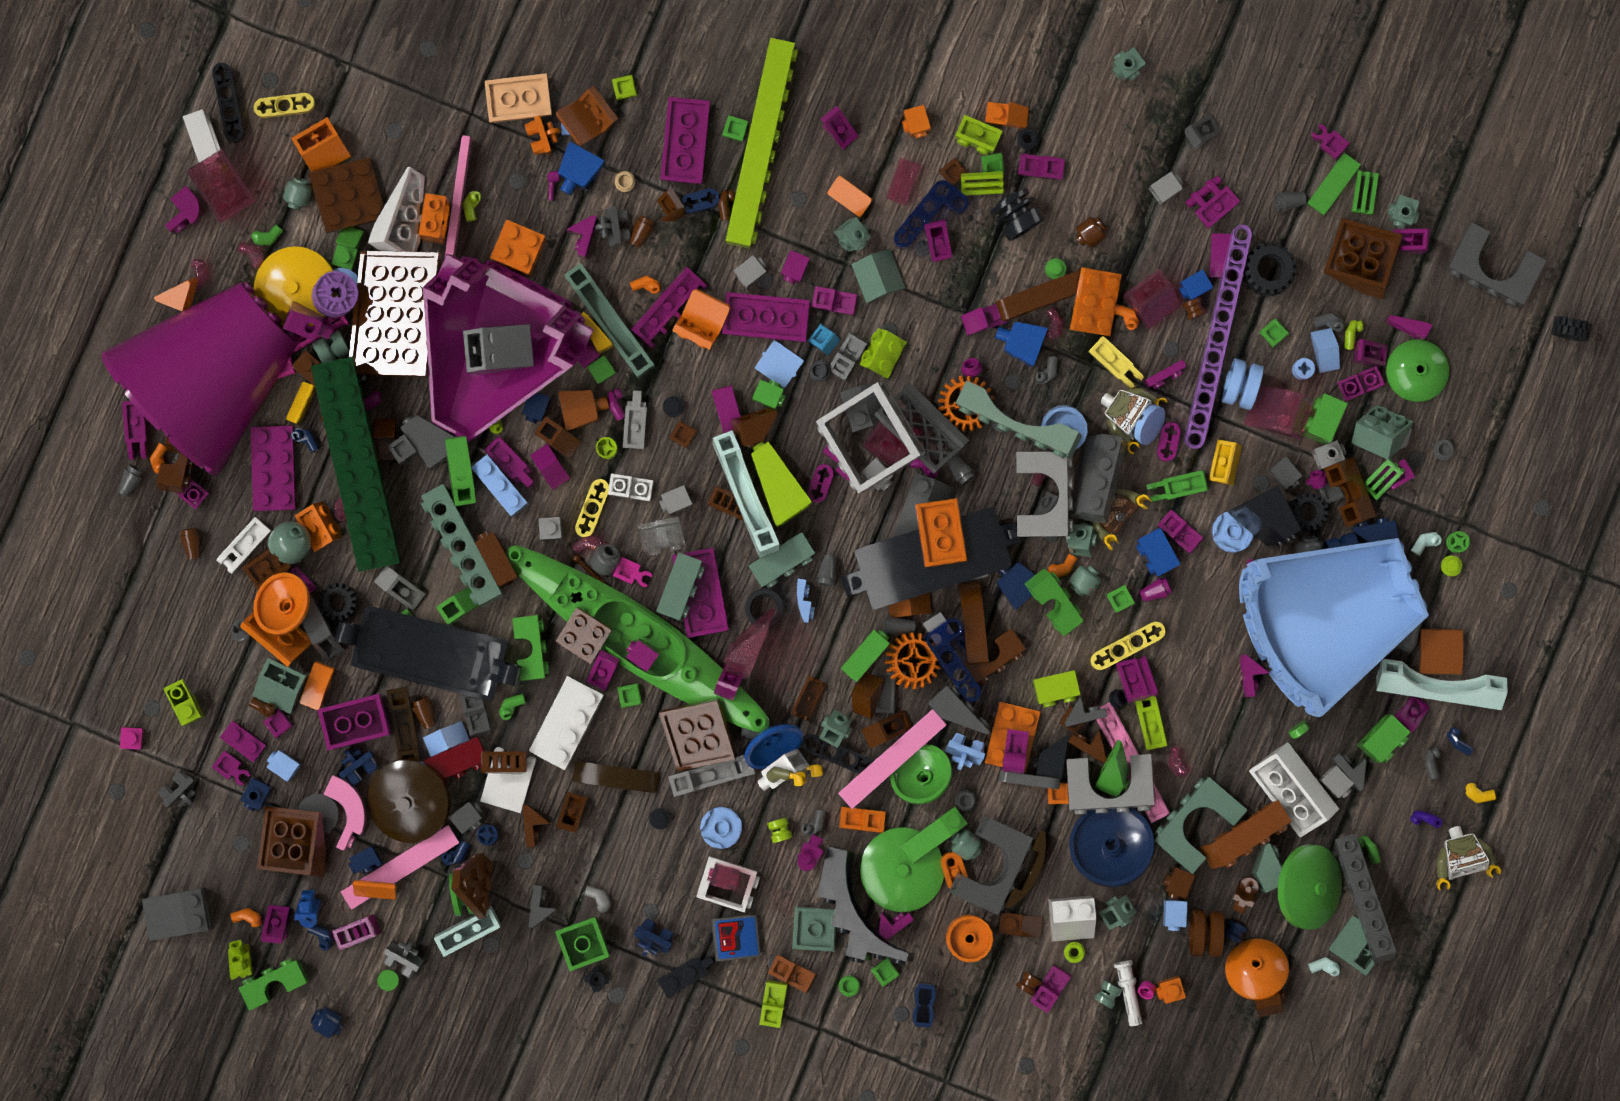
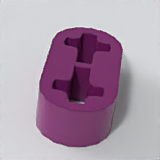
M1166 423L1161 429L1157 457L1163 462L1171 461L1176 455L1180 438V428L1176 423ZM1172 426L1173 431H1176V435H1172L1171 440L1168 441V433L1165 432V429H1169ZM1166 444H1170L1169 451L1172 452V455L1164 458L1161 450L1166 448Z
M819 465L814 472L808 489V497L813 503H821L826 498L833 478V470L828 465ZM826 468L830 476L825 477L823 483L819 482L821 475L818 474V471H823ZM821 485L820 493L823 496L818 497L816 500L811 491H816L817 486Z

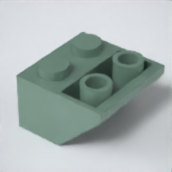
M1376 405L1356 422L1352 443L1389 460L1399 451L1413 425V421L1393 413L1385 407Z
M267 658L258 677L253 697L266 703H273L277 708L291 714L307 682L308 675L287 667L285 664L272 658Z
M1270 843L1260 846L1251 871L1253 877L1259 882L1260 891L1264 893L1278 887L1279 875L1283 867L1277 859L1280 857L1277 848Z
M1352 915L1328 950L1361 974L1367 976L1374 966V962L1360 921Z

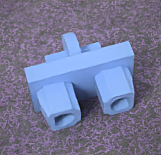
M956 733L953 739L949 741L945 753L953 755L951 761L958 763L957 769L960 771L963 765L971 768L972 763L980 766L985 756V753H983L985 744L974 740L971 748L964 746L966 737Z

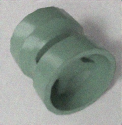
M1104 980L1101 985V991L1096 994L1094 999L1113 1009L1115 999L1120 996L1122 990Z

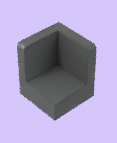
M405 434L387 446L401 465L419 454Z

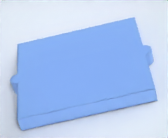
M774 340L767 351L762 353L763 356L755 366V369L772 381L781 384V387L785 389L790 380L796 377V372L804 360Z

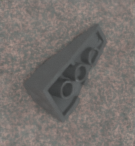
M915 473L893 537L919 529L915 509L916 504L951 499L954 487Z

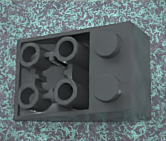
M530 324L463 331L467 373L483 375L535 366Z
M945 686L927 702L943 720L988 735L990 733L987 730L990 727L982 717L979 719L973 714L975 712L974 708L968 702L962 703L959 699L960 693L953 686L950 688Z

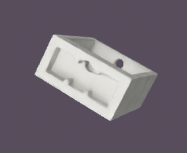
M203 109L183 116L199 164L205 170L215 171L220 169L221 165L226 162L210 117Z
M709 856L696 897L745 912L746 908L750 909L754 897L750 896L752 888H757L760 877L756 876L757 871ZM716 864L751 875L741 905L706 894Z

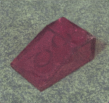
M223 149L186 170L219 223L224 222L256 202Z
M1260 386L1254 405L1247 412L1244 425L1300 440L1313 400L1304 394L1290 390Z
M769 609L738 635L735 643H730L723 661L727 663L725 671L749 679L775 609Z

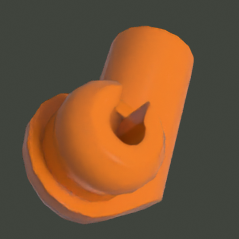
M643 276L629 282L633 292L644 288L652 294H657L661 289L660 283L649 276Z
M1116 304L1114 314L1124 318L1126 327L1129 330H1135L1139 325L1135 311Z

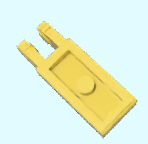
M1104 336L1088 351L1129 389L1135 388V385L1124 376L1128 370L1140 381L1144 378L1133 366V363Z

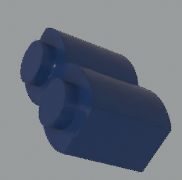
M918 982L915 986L914 999L916 1004L912 1010V1020L916 1027L930 1028L933 1023L934 1012L932 1005L936 997L933 983Z

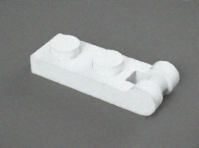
M254 517L216 561L221 565L224 564L228 568L227 571L234 574L272 531L257 517ZM232 553L237 557L234 562L229 558Z

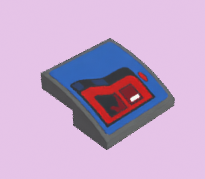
M756 914L711 919L715 961L761 957Z

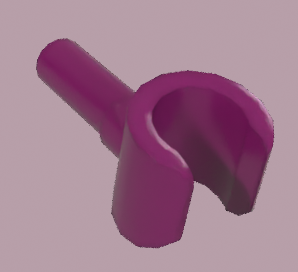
M558 171L549 172L547 175L549 183L548 200L551 201L554 199V183L560 182Z

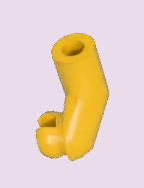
M1469 783L1465 787L1467 797L1476 803L1496 800L1494 790L1482 792L1475 783Z

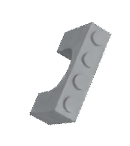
M1016 452L1017 473L1046 474L1056 482L1059 489L1058 502L1050 512L1043 515H1017V537L1069 536V532H1073V519H1069V511H1073V498H1069V489H1073V478L1069 477V468H1072V458L1065 456L1062 459L1054 455L1053 452Z
M1130 755V786L1122 796L1114 799L1100 797L1093 791L1090 783L1088 758L1067 759L1069 810L1071 812L1074 811L1075 815H1085L1087 811L1096 810V814L1108 813V809H1117L1119 813L1130 812L1129 808H1138V811H1150L1151 807H1155L1152 755Z

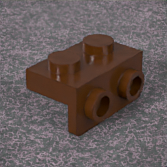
M268 548L243 565L242 569L253 582L256 590H259L261 585L271 576L278 573H289V568L292 567V564L279 561V557L275 554L272 555Z

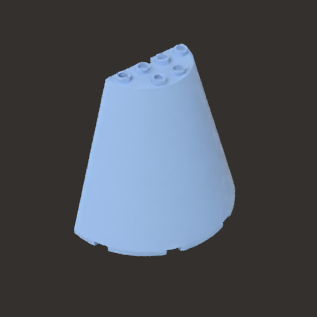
M1399 538L1256 559L1248 563V567L1242 570L1239 581L1240 603L1245 602L1247 613L1243 614V618L1260 660H1267L1269 668L1272 669L1269 671V675L1288 699L1297 707L1303 705L1306 707L1304 708L1306 713L1316 717L1323 716L1429 616L1427 604L1419 592V584L1415 579H1411L1410 571H1412V566L1405 556L1404 546L1399 541Z

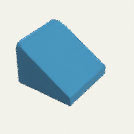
M820 324L808 341L823 353L829 355L839 343L840 338Z

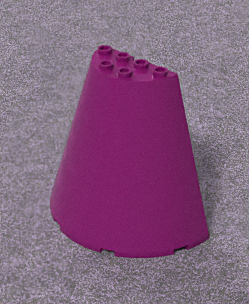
M247 281L245 283L240 282L106 349L101 354L103 356L102 361L117 384L120 383L122 388L126 390L125 395L158 431L162 430L165 436L169 438L168 441L201 469L204 467L209 474L217 476L222 471L276 382L277 377L285 367L289 357H291L299 344L295 340L297 337L295 333L283 329L281 325L282 319L275 312L272 313L266 309L269 305L263 298H258L253 294L255 290Z

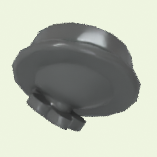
M244 618L234 622L230 629L232 638L236 642H242L250 637L240 627L241 623L245 620Z

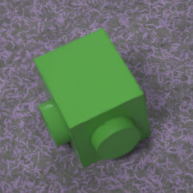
M760 379L752 401L776 410L777 406H782L786 396L783 395L784 389L780 388L781 384L772 380L768 383Z

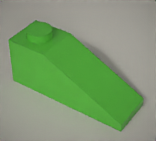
M1117 740L1100 770L1094 787L1115 797H1118L1121 791H1126L1130 781L1127 779L1129 768L1122 741Z
M954 807L900 847L911 863H914L967 825V822L957 808Z

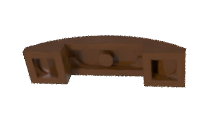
M980 582L959 584L967 665L988 663Z

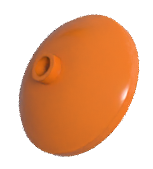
M278 573L268 578L261 585L255 596L253 607L255 620L261 629L273 635H284L293 631L302 623L310 603L309 591L305 582L294 574Z
M1249 939L1238 944L1230 952L1226 960L1225 973L1230 987L1238 995L1250 1000H1264L1273 997L1285 986L1289 976V964L1285 953L1275 943L1265 939ZM1254 962L1260 963L1258 967L1252 966Z

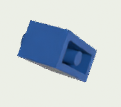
M1161 528L1136 540L1138 543L1136 549L1141 557H1146L1148 561L1146 567L1151 575L1155 574L1158 577L1180 565Z

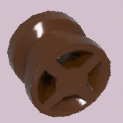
M1202 297L1182 304L1183 309H1186L1188 313V320L1208 313L1206 308H1203Z
M1025 971L1023 979L1017 982L1016 986L1034 997L1036 988L1041 986L1042 982Z

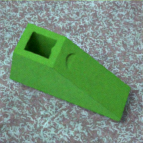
M466 436L445 439L454 504L455 506L476 503Z

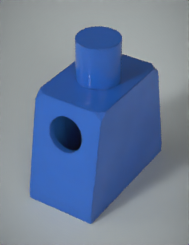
M569 141L558 171L559 176L565 179L560 190L570 196L576 186L585 190L605 166V161Z
M1014 322L1011 330L999 326L995 338L1006 342L1003 350L1005 353L1033 368L1048 328Z

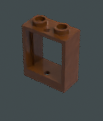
M486 531L477 536L479 540L475 544L498 587L504 588L520 579V576L512 568L505 555L506 550L497 534Z

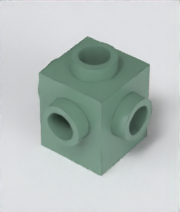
M1133 47L1125 53L1123 50L1114 57L1115 61L1112 64V72L1118 79L1121 78L1124 82L1128 79L1133 81L1141 74L1139 71L1145 67L1146 63Z
M1399 195L1396 197L1395 203H1391L1387 213L1390 215L1389 221L1393 222L1394 227L1400 229L1409 228L1412 223L1415 224L1419 216L1417 208L1420 201Z
M857 217L848 219L834 231L839 239V244L848 252L853 250L860 251L867 245L866 241L871 237L866 225L860 222Z
M1088 523L1073 524V532H1069V536L1066 538L1070 554L1085 557L1092 556L1093 546L1096 547L1098 542V534H1095L1093 526Z
M834 709L831 716L826 715L821 726L824 729L819 738L838 748L842 739L847 740L852 728L849 726L853 719Z
M1126 895L1117 898V896L1112 897L1106 901L1107 906L1098 912L1109 930L1119 925L1121 928L1132 922L1131 917L1137 913Z

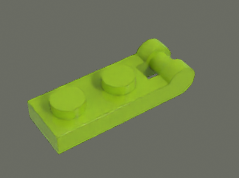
M1151 696L1148 699L1135 701L1146 750L1167 746L1156 697ZM1149 700L1151 706L1143 708L1142 702Z

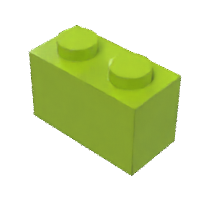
M1075 670L1032 680L1038 704H1043L1044 707L1056 705L1055 701L1063 699L1064 703L1075 701L1076 696L1080 695Z

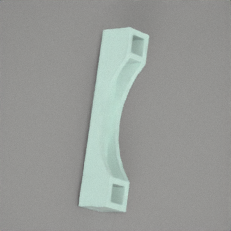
M733 431L714 437V449L759 558L779 551V542L754 489Z
M1389 659L1381 660L1376 676L1377 691L1502 710L1508 693L1507 678L1483 675L1478 678L1462 681L1438 680L1417 673L1402 661Z

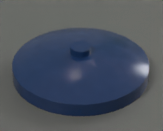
M1129 808L1130 812L1122 813L1117 812V809H1108V813L1096 814V810L1087 811V814L1082 815L1075 823L1069 842L1071 858L1079 873L1090 882L1104 887L1124 886L1137 880L1149 867L1154 854L1153 833L1146 819L1133 808Z

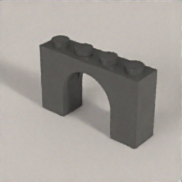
M1471 222L1463 233L1445 270L1449 271V275L1456 279L1463 278L1469 281L1468 285L1476 289L1481 287L1487 290L1486 293L1493 298L1500 297L1506 300L1505 303L1513 308L1523 306L1546 260L1527 251L1523 254L1513 275L1509 279L1497 281L1487 277L1480 268L1479 254L1490 231Z
M983 815L975 835L996 844L1001 849L1004 855L1003 870L996 879L987 883L976 882L957 873L949 893L999 915V912L1005 908V899L1008 893L1015 886L1014 880L1017 873H1020L1024 866L1023 860L1025 855L1032 849L1033 838Z

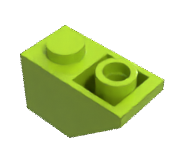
M183 679L163 688L181 726H188L205 717L195 696Z

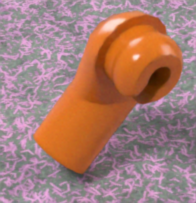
M160 442L150 457L152 468L157 474L159 473L160 464H165L163 456L167 451L166 445Z
M1068 554L1063 564H1051L1048 567V572L1051 573L1053 571L1058 578L1070 574L1078 558Z
M251 908L230 913L233 923L245 920L254 928L262 924L260 914Z

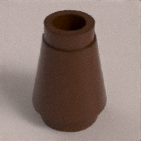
M640 215L639 219L635 221L629 242L640 248L655 229L653 227L655 222Z
M198 528L181 530L180 539L187 559L200 558V533H198Z
M428 696L414 700L412 702V709L424 729L435 726L432 700H429Z

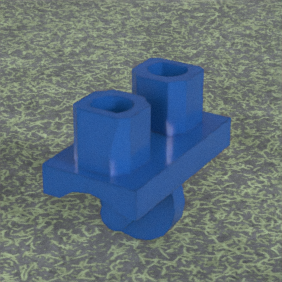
M303 890L301 893L302 898L299 899L295 912V920H299L302 926L311 928L317 923L321 900L315 899V890Z

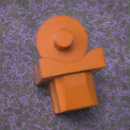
M540 115L535 116L534 121L524 126L528 137L538 133L541 140L530 143L534 155L546 153L548 156L553 154L548 137L551 138L552 143H557L556 135L561 133V129L554 128L552 122L546 123L548 130L545 131Z

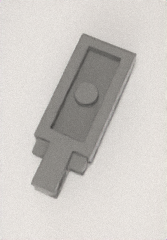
M633 391V400L627 401L623 448L644 449L647 407L646 402H642V391Z

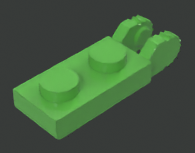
M1204 470L1166 478L1160 482L1146 485L1147 490L1164 486L1165 494L1150 497L1152 502L1164 499L1170 500L1208 491Z

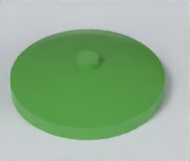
M905 827L886 830L877 835L868 844L862 855L860 864L862 884L870 898L885 909L896 912L917 910L928 904L941 888L944 873L941 867L942 855L939 848L936 846L917 861L911 863L900 847L920 832L918 830Z
M1307 844L1295 849L1286 859L1278 880V901L1284 917L1291 925L1306 930L1317 929L1326 924L1335 913L1342 890L1341 870L1335 856L1323 846Z

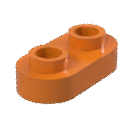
M946 852L941 857V867L949 889L957 873L968 878L960 856L954 852ZM950 858H952L954 861L953 865L951 866L947 864V861Z

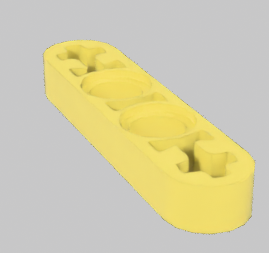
M1152 622L1102 648L1091 656L1090 663L1092 667L1096 670L1106 669L1164 637L1165 627L1160 622ZM1153 625L1156 628L1160 627L1161 631L1158 632L1160 636L1152 635L1148 637L1151 641L1147 643L1146 636L1142 631L1145 630L1147 634L1152 631ZM1134 635L1142 637L1143 643L1140 647L1132 645L1131 639ZM1115 645L1123 646L1124 654L1121 657H1116L1113 654ZM1108 649L1109 655L1114 661L1110 662L1108 658L1103 661L1104 665L1102 667L1100 664L1096 665L1094 662L1097 660L1096 656L1104 657L1107 655L1105 650Z

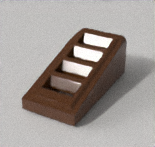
M715 485L707 505L744 521L742 515L738 514V505L734 512L730 510L735 500L733 493ZM720 492L723 496L718 505L715 504V501ZM727 496L731 497L727 507L724 508L723 504Z
M481 752V773L521 775L527 771L526 752ZM489 757H492L493 768H489ZM498 757H501V768H498ZM507 758H509L510 768H507Z

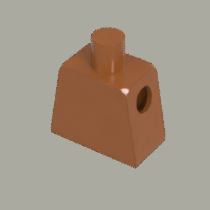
M592 390L558 392L567 432H572L599 421L597 411L609 409L607 397L595 399Z

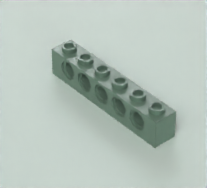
M442 484L421 495L423 499L421 505L426 514H431L433 520L430 522L436 532L440 531L443 536L440 539L445 550L449 549L453 556L450 557V560L455 568H460L462 572L460 579L465 587L469 585L472 591L469 595L475 605L479 604L483 608L504 597L446 486ZM440 506H446V512L443 515H437L436 513ZM455 524V532L448 534L446 532L447 526ZM460 542H465L466 548L462 552H457L456 545ZM474 560L476 563L474 569L466 570V563ZM478 579H485L484 587L480 589L475 587Z

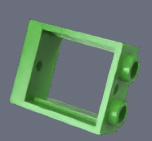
M873 630L840 669L857 682L890 644L887 641L889 637L881 630L878 632Z

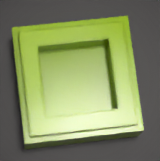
M632 75L612 79L617 101L637 96Z

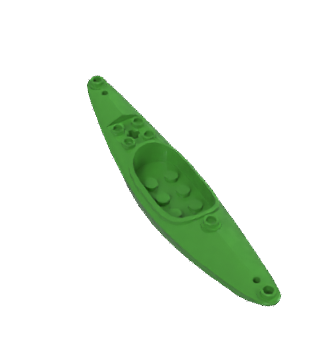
M516 545L507 549L505 555L516 573L566 622H568L574 610L579 607L612 629L600 650L620 659L618 662L620 665L650 684L688 704L719 698L726 721L758 733L769 727L767 715L740 686L733 701L714 694L717 681L723 669L685 635L648 608L599 580L543 554ZM579 592H581V597L583 598V600L581 602L577 601L576 603H574V598H572L573 594H578ZM640 638L660 652L647 672L626 658L629 653L626 649L632 640L637 642Z

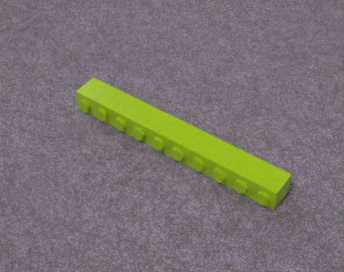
M770 38L726 236V244L749 249L751 244H756L758 232L754 231L756 223L760 224L762 212L759 211L760 203H765L767 191H763L765 183H769L771 176L768 166L769 162H774L776 151L772 150L774 142L778 143L780 130H777L778 122L782 123L785 110H781L782 103L787 102L789 90H786L787 81L791 82L794 70L790 69L791 62H796L798 50L794 49L795 43L775 38Z

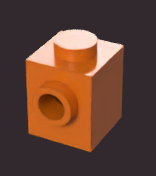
M924 105L904 110L905 120L902 121L904 132H909L910 138L915 136L916 139L928 136L927 133L930 132L931 127Z
M1175 976L1157 982L1158 988H1156L1158 999L1163 1000L1165 1004L1186 998L1180 977Z

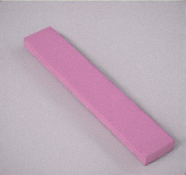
M463 136L461 138L445 256L446 254L456 256L462 202L464 200L472 143L470 136Z
M1109 702L1100 707V709H1106L1107 717L1096 719L1111 749H1113L1117 740L1122 741L1129 768L1127 779L1131 783L1130 755L1139 754L1114 707ZM1155 784V807H1151L1150 811H1145L1151 823L1170 814Z
M932 709L838 794L853 809L946 726L944 721Z
M448 825L432 837L418 843L360 880L396 883L460 842ZM353 884L341 891L351 910L370 899V897L355 896Z

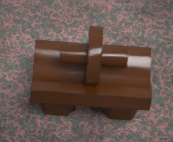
M1247 876L1242 880L1239 879L1233 896L1235 903L1232 909L1244 914L1248 906L1253 907L1259 889V882L1256 878Z

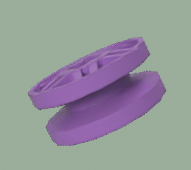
M327 272L318 279L312 289L313 305L319 313L326 317H342L350 312L357 302V285L344 272ZM336 291L339 295L333 298L331 294Z

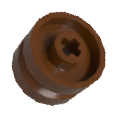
M1192 910L1189 924L1190 956L1202 957L1207 947L1209 957L1221 958L1224 944L1223 912L1211 911L1207 920L1203 910Z

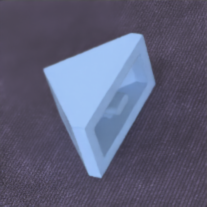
M1332 329L1311 332L1319 373L1340 369L1339 345Z
M462 721L423 737L431 757L470 740Z

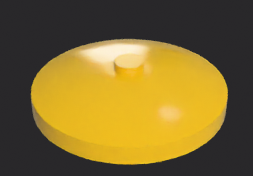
M296 246L286 247L271 254L261 264L254 281V295L266 301L269 305L266 309L272 313L275 312L282 319L281 325L283 326L293 301L319 313L313 305L312 289L321 276L334 270L322 255L311 249ZM335 291L331 294V296L335 298L337 296V292Z

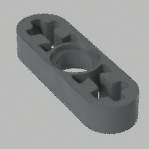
M1000 771L999 781L1052 789H1059L1060 779L1006 771Z

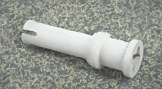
M1132 960L1118 962L1114 964V968H1117L1118 985L1122 987L1129 1026H1137L1142 1024V1019L1135 992L1137 981L1133 977L1131 967L1133 962Z

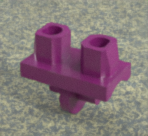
M812 835L808 843H803L797 856L799 857L797 864L802 871H811L817 865L823 853V850L820 849L823 843L822 838Z

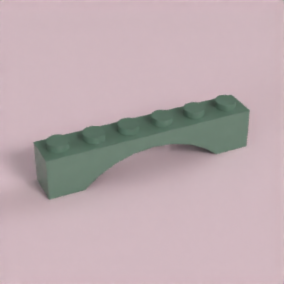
M580 263L564 274L568 283L636 377L639 379L655 368L651 359L620 319L583 265Z
M969 381L965 382L956 401L960 412L968 416L975 414L979 416V421L988 425L990 422L997 424V429L1008 433L1010 430L1016 433L1015 437L1025 442L1027 439L1035 442L1034 445L1042 450H1045L1046 447L1054 450L1053 454L1062 459L1065 456L1072 458L1082 437L1079 431L1061 423L1050 426H1031L1016 422L998 410L989 393L984 388Z

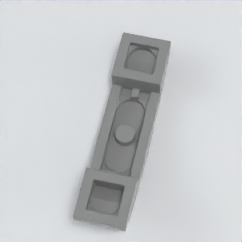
M744 755L738 756L735 760L703 766L668 776L673 796L675 797L755 774L754 768L747 765Z

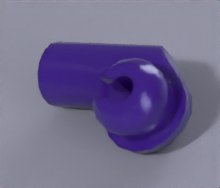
M1420 810L1414 811L1410 817V821L1415 825H1419L1421 821H1424L1439 828L1443 822L1440 817Z

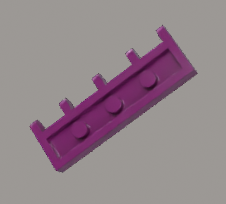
M685 267L631 330L653 349L655 344L651 340L659 331L664 335L668 332L663 326L673 315L680 319L681 315L677 310L687 299L689 300L692 291L697 289L699 285L703 289H706L708 286L688 267Z

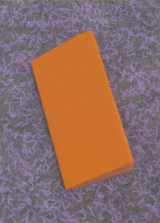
M840 175L827 192L830 197L859 218H861L873 201L872 198Z
M354 880L353 892L355 896L395 900L397 884Z

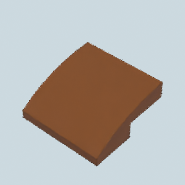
M1420 629V674L1462 675L1463 629Z

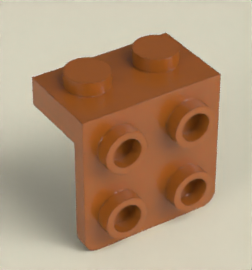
M594 86L587 89L578 100L556 112L558 119L580 146L607 132L618 120V117Z

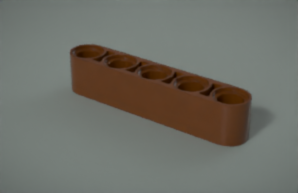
M1081 270L996 301L995 304L1002 322L1075 296Z

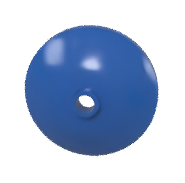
M781 724L764 729L752 739L746 748L744 759L747 765L754 769L767 768L784 754L797 748L799 749L803 742V733L799 727L790 724Z

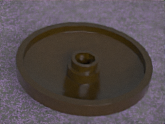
M416 759L393 761L380 769L371 781L368 790L370 815L377 827L394 840L405 843L424 841L436 834L443 827L449 816L451 799L448 786L441 774L423 761Z

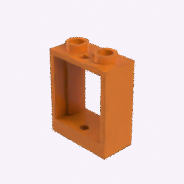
M425 193L419 236L424 242L445 245L451 203L446 196Z

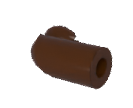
M724 190L721 193L718 203L721 220H729L731 218L728 201L735 200L733 190Z
M253 697L249 704L250 707L259 711L267 718L273 717L276 713V706L273 703H265L256 697Z

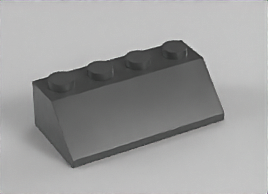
M1107 434L1086 437L1071 498H1073V511H1069V517L1108 523L1127 447L1123 437Z

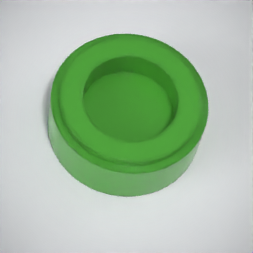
M1302 721L1292 727L1288 733L1292 739H1296L1306 733L1310 726L1306 721Z
M384 970L378 976V985L385 991H391L399 984V975L394 970Z
M846 975L841 978L839 990L844 996L851 997L858 993L860 984L856 977Z

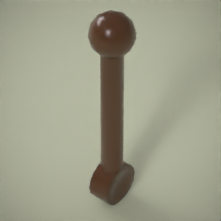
M575 555L573 557V561L575 563H579L591 576H593L600 582L606 584L583 561H581V557L579 555Z

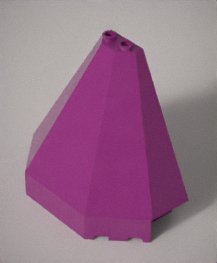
M446 254L438 275H435L423 286L432 423L444 431L455 434L456 437L466 436V440L468 442L574 366L585 353L584 350L594 330L584 324L585 319L578 311L571 309L572 303L568 299L503 265L489 260L484 264L480 263L477 258L464 256L460 260L451 254ZM531 325L535 366L483 375L467 373L463 331L488 327Z

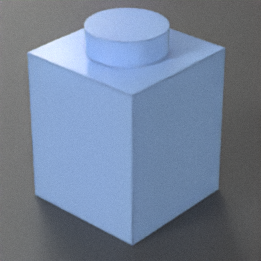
M278 750L277 753L273 751L267 760L269 763L267 768L287 782L292 780L302 763L282 750Z
M1164 900L1163 925L1168 926V930L1181 931V927H1186L1187 901Z

